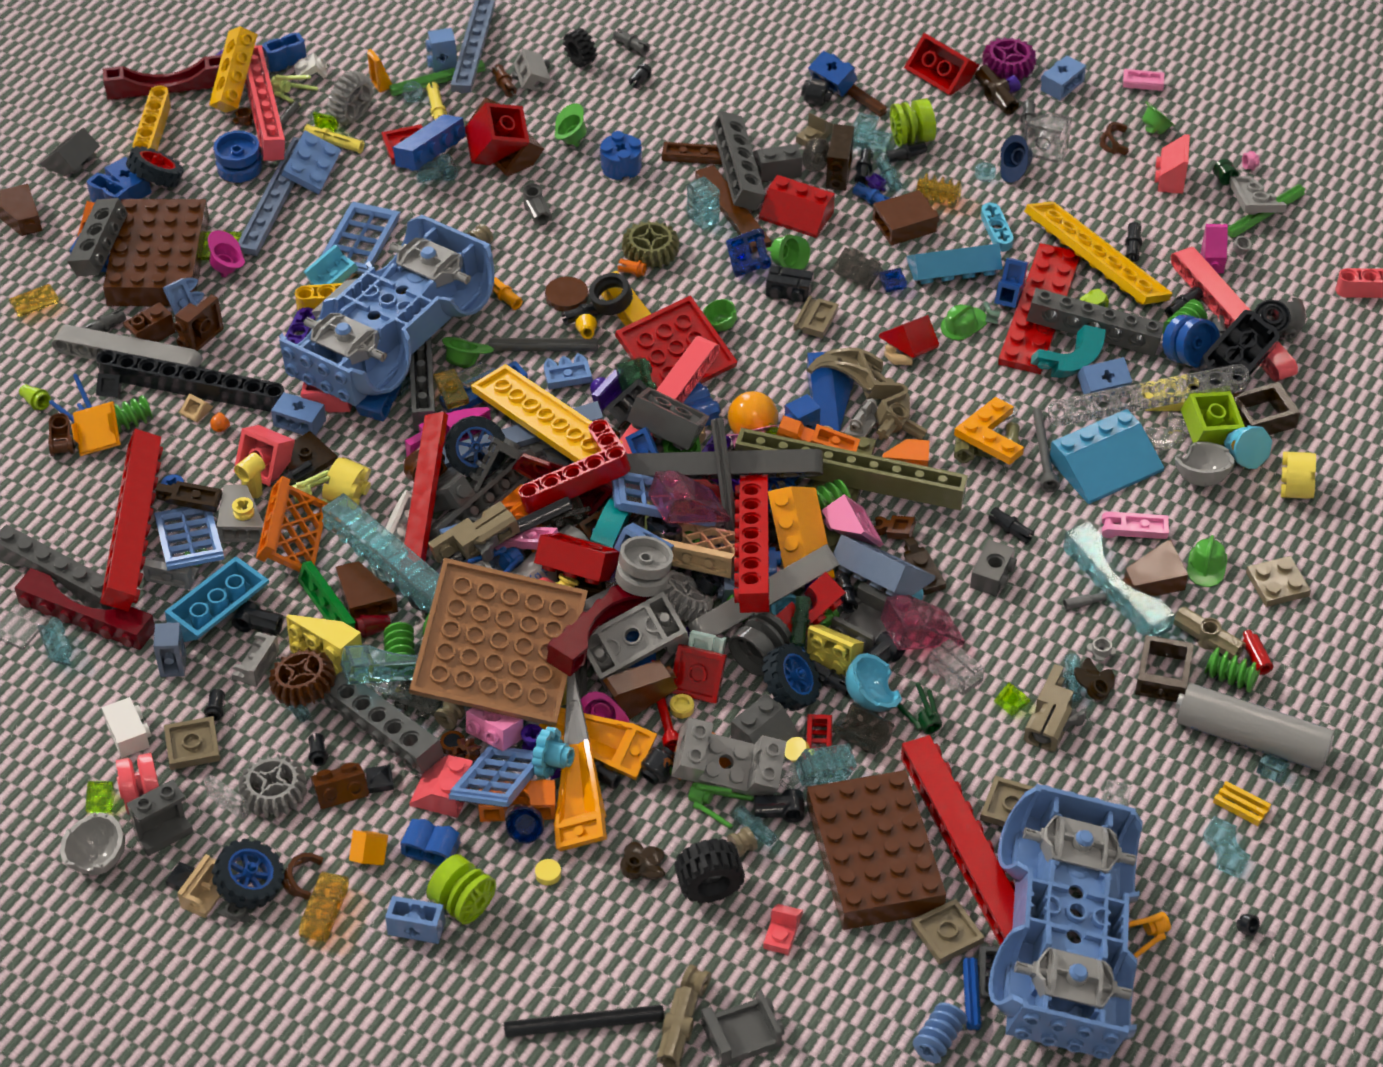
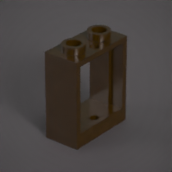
M834 124L827 155L826 189L847 190L853 160L855 126Z
M1279 381L1232 394L1245 427L1248 425L1260 426L1269 435L1297 428L1300 411ZM1270 402L1277 412L1275 415L1253 420L1246 408Z
M1145 635L1135 695L1177 702L1179 694H1185L1187 690L1194 644L1161 638L1159 636ZM1148 654L1184 660L1182 680L1145 673Z

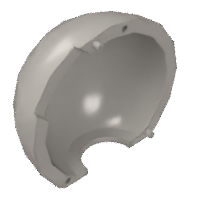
M1195 442L1190 445L1189 452L1184 458H1182L1181 453L1175 456V466L1182 478L1193 485L1203 487L1221 483L1231 473L1235 463L1229 449L1211 442Z
M103 812L90 813L89 816L79 820L70 829H67L61 840L60 854L63 863L69 868L84 874L100 875L108 872L116 866L124 852L126 838L121 824L112 815Z

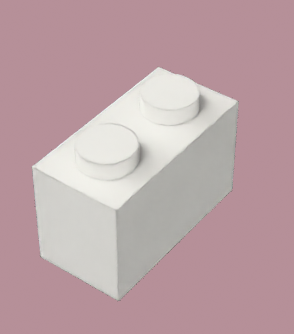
M130 697L102 707L105 723L121 758L150 748L148 737H151L150 729L147 723L142 724L141 719H143L141 709L139 705H133Z

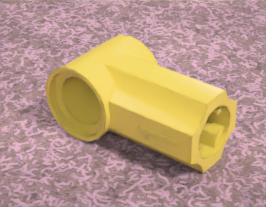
M251 453L234 467L235 473L241 480L242 485L248 486L252 498H259L263 494L261 472L266 468L265 462L256 453Z

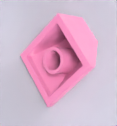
M845 494L822 509L825 516L823 521L830 531L834 530L840 535L842 534L881 547L884 545L864 507Z

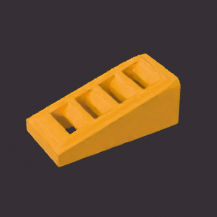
M372 49L367 50L371 82L380 93L389 90L392 82L381 59Z

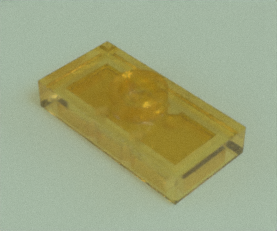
M47 284L9 299V302L16 315L21 317L58 303L59 299L51 285Z
M455 368L433 374L434 381L448 410L469 404V397Z

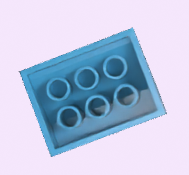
M1128 409L1058 438L1051 443V463L1087 504H1091L1164 471V466L1141 423Z

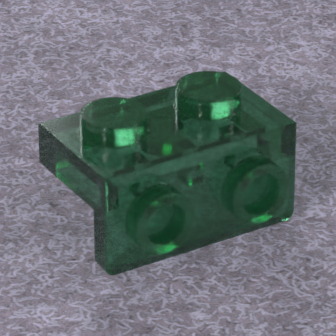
M636 357L615 364L622 393L637 379H640L647 388L650 387L657 390V386L652 382L650 375L652 373L651 364L646 358Z

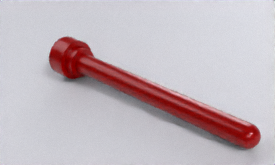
M664 697L656 702L664 729L662 744L663 747H667L672 752H675L679 733L673 728Z

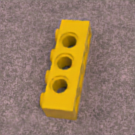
M241 26L228 31L209 106L225 113L238 109L258 34Z

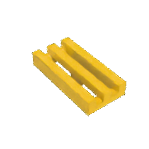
M1225 781L1223 788H1220L1218 795L1216 794L1213 800L1214 804L1256 826L1260 825L1271 808L1270 803L1228 781Z

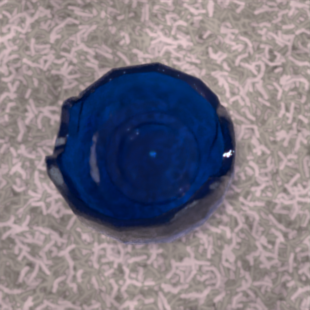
M518 806L507 817L506 830L509 836L517 843L530 844L538 840L544 831L545 821L543 816L533 806Z

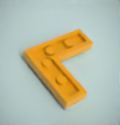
M994 397L954 430V436L1009 465L1022 456L1024 452L1023 446L992 430L1013 414L1014 406L997 397Z

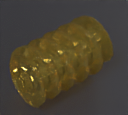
M926 173L923 179L919 177L916 191L920 190L927 199L931 196L933 202H936L939 198L940 203L944 204L948 200V205L952 206L956 200L957 206L962 185L961 180H958L957 184L953 185V178H950L949 182L945 183V177L943 176L939 182H937L936 175L929 180L928 173Z

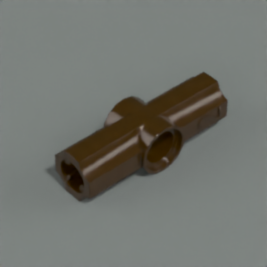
M987 65L980 66L975 72V78L984 88L986 99L994 101L1007 116L1014 114L1019 108V102L1010 92L1007 80L1004 78L1000 79L990 69L991 67Z

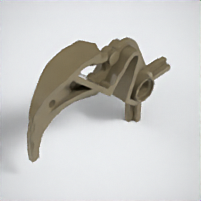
M859 348L833 349L817 357L807 368L806 371L811 374L815 370L824 367L841 371L862 387L867 399H884L874 414L879 425H881L876 431L879 435L878 439L883 440L885 438L887 440L892 433H898L902 430L918 440H923L928 430L909 419L911 416L910 397L907 386L894 382L891 378H885L881 374L883 371V360L874 354Z

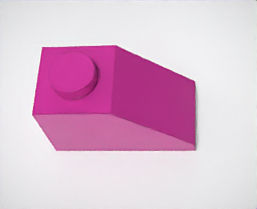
M1206 224L1200 254L1218 274H1224L1227 260L1228 224Z

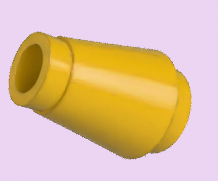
M590 314L580 315L575 323L576 329L584 339H591L597 328V320Z

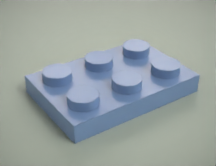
M304 130L281 175L319 195L342 149Z

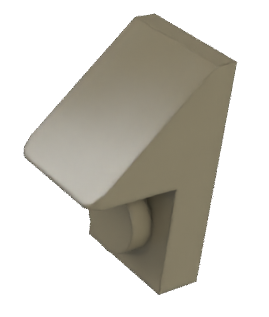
M809 113L808 126L796 136V143L813 151L832 133L834 124Z

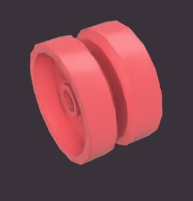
M151 752L138 755V772L134 771L132 760L129 757L116 760L118 787L121 799H124L128 815H130L127 806L128 802L159 787Z

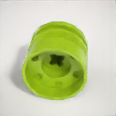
M927 98L912 101L911 108L907 102H903L901 105L899 103L891 105L890 126L894 141L898 147L906 143L908 145L914 144L915 138L918 142L935 140V114L932 104Z
M454 854L440 864L433 873L428 883L426 894L427 898L433 903L442 904L444 910L447 909V913L455 917L460 923L469 924L476 920L490 904L495 894L496 880L483 870L476 869V866L462 855Z

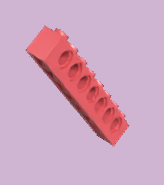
M255 45L245 85L263 161L284 160L285 138L262 45Z

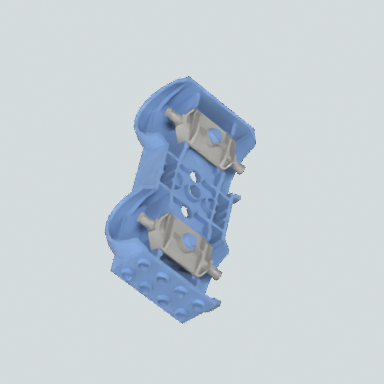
M422 214L407 222L406 235L402 245L392 242L389 246V250L396 253L394 258L385 267L377 271L368 261L366 263L368 270L337 297L325 299L318 320L315 321L310 317L304 320V326L312 330L302 341L295 344L288 341L283 333L279 335L286 373L305 382L307 385H312L324 393L331 394L341 401L354 406L358 405L367 395L377 396L393 391L404 380L409 370L411 355L452 317L473 315L480 311L488 302L495 278L491 245ZM380 314L378 319L372 320L376 315Z
M1036 784L1034 788L1023 794L1010 812L999 840L998 861L1004 871L1015 879L1013 927L1002 942L994 958L988 984L991 1001L1007 1016V1035L1015 1036L1020 1040L1036 1041L1045 1046H1056L1067 1049L1070 1052H1081L1093 1055L1098 1059L1109 1060L1123 1041L1134 1037L1137 1024L1131 1025V1004L1138 959L1128 950L1129 904L1136 902L1140 891L1135 892V873L1139 840L1143 827V822L1135 808L1051 788L1047 785ZM1069 888H1079L1083 893V897L1080 899L1072 897L1069 893ZM1070 909L1077 910L1082 917L1074 916ZM1067 932H1076L1081 938V942H1070L1067 938Z

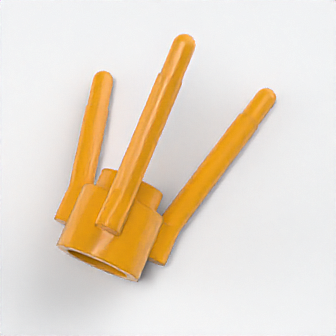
M1161 911L1146 918L1129 921V928L1143 925L1146 934L1154 936L1153 939L1133 954L1136 958L1157 942L1166 939L1165 932L1170 931L1171 924L1164 912Z

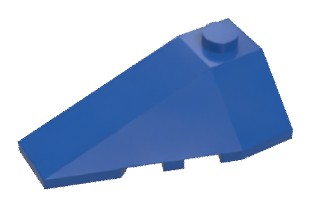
M825 352L807 353V368L817 357ZM826 367L819 368L812 374L807 372L810 397L821 407L820 425L830 426L833 430L840 432L854 384L853 379L841 371Z

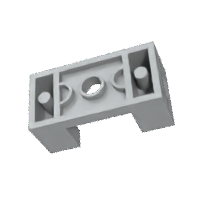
M663 591L599 626L588 641L586 657L604 689L607 690L608 688L603 682V679L624 672L623 670L664 647L669 655L677 651L679 644L688 645L689 636ZM631 631L639 633V638L635 642L626 640L627 634Z
M690 717L686 720L679 730L671 777L696 783L699 782L705 785L730 788L733 792L754 797L755 795H773L779 789L787 741L762 735L753 744L712 734L714 723ZM719 758H728L731 762V768H722L719 764Z

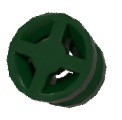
M1229 159L1218 161L1212 170L1214 175L1218 177L1219 182L1225 186L1229 185L1230 176H1239L1238 170L1233 167V163Z

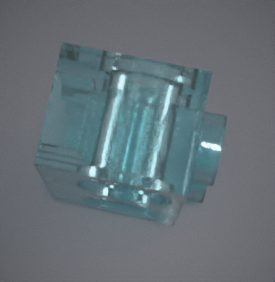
M704 176L688 184L687 217L702 230L719 222L720 190Z
M850 744L804 749L794 763L802 786L847 780L857 767Z

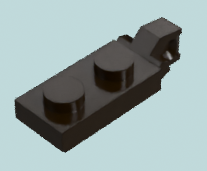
M180 481L172 485L158 483L155 489L156 498L166 501V503L215 513L222 497V490L219 488Z
M914 537L904 539V550L906 552L903 555L905 561L936 576L934 581L922 588L923 595L946 589V582L924 547H919Z

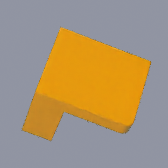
M353 830L349 860L361 864L384 865L388 835L373 831Z

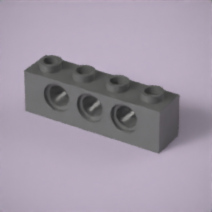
M119 198L96 200L67 260L76 276L100 274L128 214Z

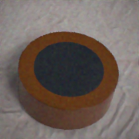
M458 731L444 733L440 738L443 752L446 755H452L453 751L450 748L458 746L457 740L464 738V735Z

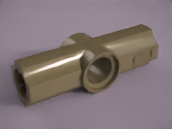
M1182 606L1173 619L1175 626L1197 638V643L1201 648L1210 650L1218 647L1221 654L1228 651V658L1230 659L1235 655H1238L1239 658L1245 649L1246 643L1223 630L1221 623L1215 618H1203L1187 607Z
M682 986L681 988H676L670 1012H667L662 1028L663 1037L657 1054V1062L661 1063L664 1067L680 1066L686 1041H690L694 1024L693 1016L699 998V993L691 987Z

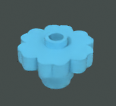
M547 726L546 729L541 730L536 739L532 765L534 766V774L537 777L548 779L549 775H554L557 768L570 767L573 763L575 756L574 748L569 747L567 743H563L560 739L561 731L558 728Z

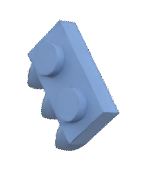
M180 279L163 287L175 315L189 303L196 306L203 299L204 293L198 291L190 292L197 285L198 279Z
M578 353L575 356L574 363L566 356L560 358L559 366L550 358L544 363V375L548 390L592 383V374L588 361L582 354Z

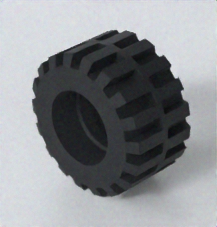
M724 839L702 840L701 842L694 843L682 850V853L678 854L677 860L674 863L681 892L685 898L692 902L711 903L717 900L720 901L725 897L733 895V892L738 891L741 888L740 885L745 881V873L737 847L732 842H727Z

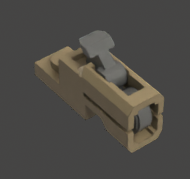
M499 501L483 511L482 517L474 523L469 518H466L428 542L434 559L438 563L458 551L467 561L481 554L484 562H490L494 558V548L519 533L520 528L513 514Z
M1054 664L1037 698L1035 713L1031 715L1025 727L1023 739L1028 744L1037 747L1042 743L1041 748L1050 752L1057 750L1069 726L1076 724L1078 727L1083 725L1087 713L1085 708L1079 712L1071 708L1074 691L1063 688L1066 678L1062 677L1064 667Z

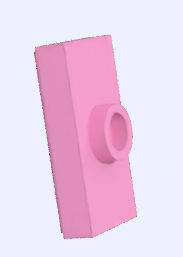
M1124 69L1123 88L1163 91L1165 73Z

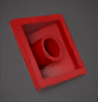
M929 315L879 334V338L912 358L936 349L939 346Z

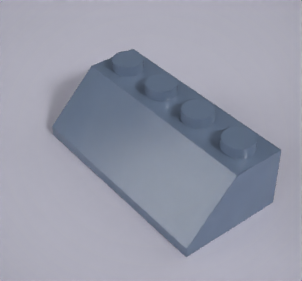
M842 534L833 553L840 564L837 569L848 574L854 572V578L867 582L868 579L870 580V586L883 590L884 587L886 588L885 593L895 598H899L900 595L910 598L934 581L936 577L882 549Z

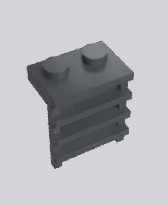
M489 435L488 439L491 440L488 449L482 448L481 451L485 454L481 461L476 460L475 463L478 465L476 472L469 473V476L472 478L469 484L472 488L474 487L473 490L478 492L499 451L518 460L524 453L519 450L521 445L506 437L502 441Z

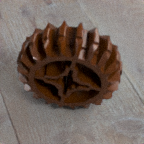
M299 648L296 653L290 652L289 656L281 657V662L274 663L275 668L270 670L269 684L271 692L279 703H284L287 707L293 705L295 708H298L302 704L306 708L308 703L312 702L315 704L317 699H324V694L331 693L330 688L335 686L336 672L333 662L330 661L325 652L321 653L318 649L312 651L310 648H307L305 651H302Z

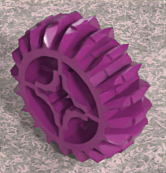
M1006 37L1003 39L996 38V41H990V44L986 45L982 53V65L991 67L990 69L1000 79H1007L1012 75L1016 76L1020 81H1022L1023 77L1028 78L1029 74L1033 73L1037 60L1032 45H1028L1027 41L1021 42L1020 38L1017 40L1013 39V37L1011 39Z

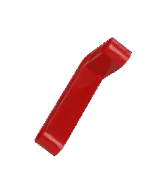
M595 420L588 427L594 449L597 453L530 481L519 488V496L526 513H533L564 497L574 498L620 478L630 471L631 467L625 447L606 420Z

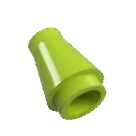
M27 384L20 387L19 395L34 410H44L50 405L51 397L48 391Z

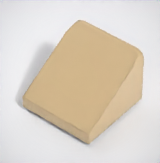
M189 393L179 414L198 423L213 406Z

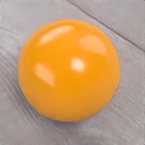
M757 391L745 392L737 396L731 403L728 410V423L735 434H739L741 428L753 430L777 425L778 410L773 400L766 394ZM775 429L767 431L766 433L772 434V432Z

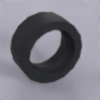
M607 273L599 276L593 281L589 289V297L594 308L603 315L621 313L626 310L633 299L628 280L619 273ZM618 287L623 289L622 293L613 300L604 301L599 299L600 295L609 288Z

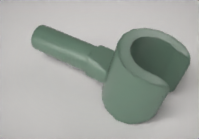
M985 301L983 303L987 313L985 322L998 324L1000 312L992 310L989 303Z

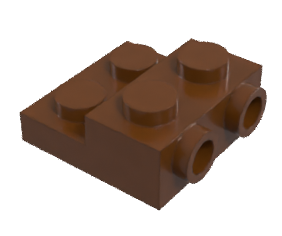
M211 294L201 301L198 306L189 303L175 315L176 322L173 324L174 329L179 335V338L176 340L178 346L198 351L224 329L218 297Z

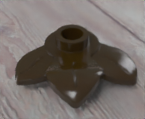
M1089 657L1082 662L1081 668H1074L1076 680L1086 689L1088 695L1093 700L1098 702L1104 701L1108 697L1110 690L1114 688L1115 678L1112 669L1099 672Z
M637 841L629 843L624 848V858L621 860L620 868L626 878L638 879L640 876L653 880L665 876L664 870L658 866L665 856L663 850L654 846L643 848Z

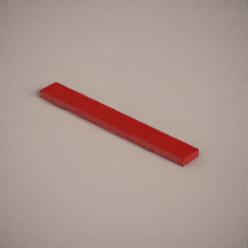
M445 412L428 414L424 417L398 584L402 587H405L407 577L416 572H424L448 421V414Z

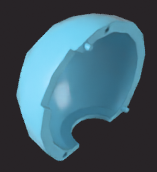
M868 653L859 654L847 669L845 683L847 691L855 704L871 712H883L896 707L902 698L899 690L892 691L889 688L888 679L892 674L889 668L890 665L875 655Z

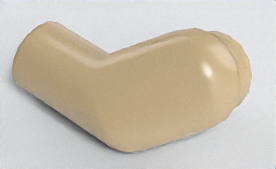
M889 343L885 345L884 355L892 364L913 365L912 357L907 354H900L896 351L897 348Z

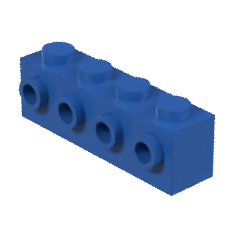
M443 114L395 145L393 151L396 166L408 168L410 171L419 170L421 166L432 161L439 154L446 152L451 146L458 144L460 140L466 137L463 118Z

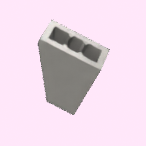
M224 485L216 526L220 542L259 543L264 523L248 486ZM241 497L249 498L253 502L254 515L251 519L245 521L238 520L233 515L232 504Z

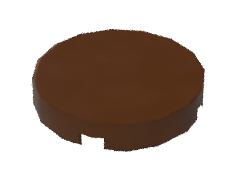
M559 277L552 280L546 286L545 299L549 306H554L555 310L569 311L578 308L580 304H586L588 288L578 278Z

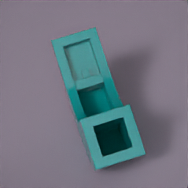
M1084 325L1077 332L1076 346L1072 353L1061 354L1038 349L1031 356V364L1037 365L1038 368L1044 370L1052 369L1051 377L1054 378L1076 375L1082 367L1090 365L1101 352L1106 329Z
M611 497L597 521L590 542L614 548L618 535L627 526L632 513L614 508V498Z

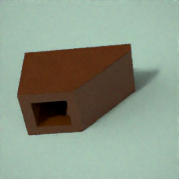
M160 302L123 322V326L136 338L160 342L175 333L172 313Z

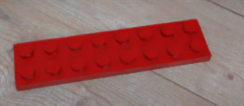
M1039 243L998 358V365L1037 374L1042 373L1043 369L1031 364V356L1038 349L1050 350L1056 329L1026 321L1036 288L1068 296L1081 257L1074 253V250Z

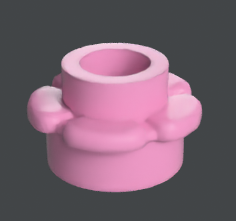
M1254 151L1243 154L1242 165L1244 169L1254 171L1259 166L1260 159L1258 154Z

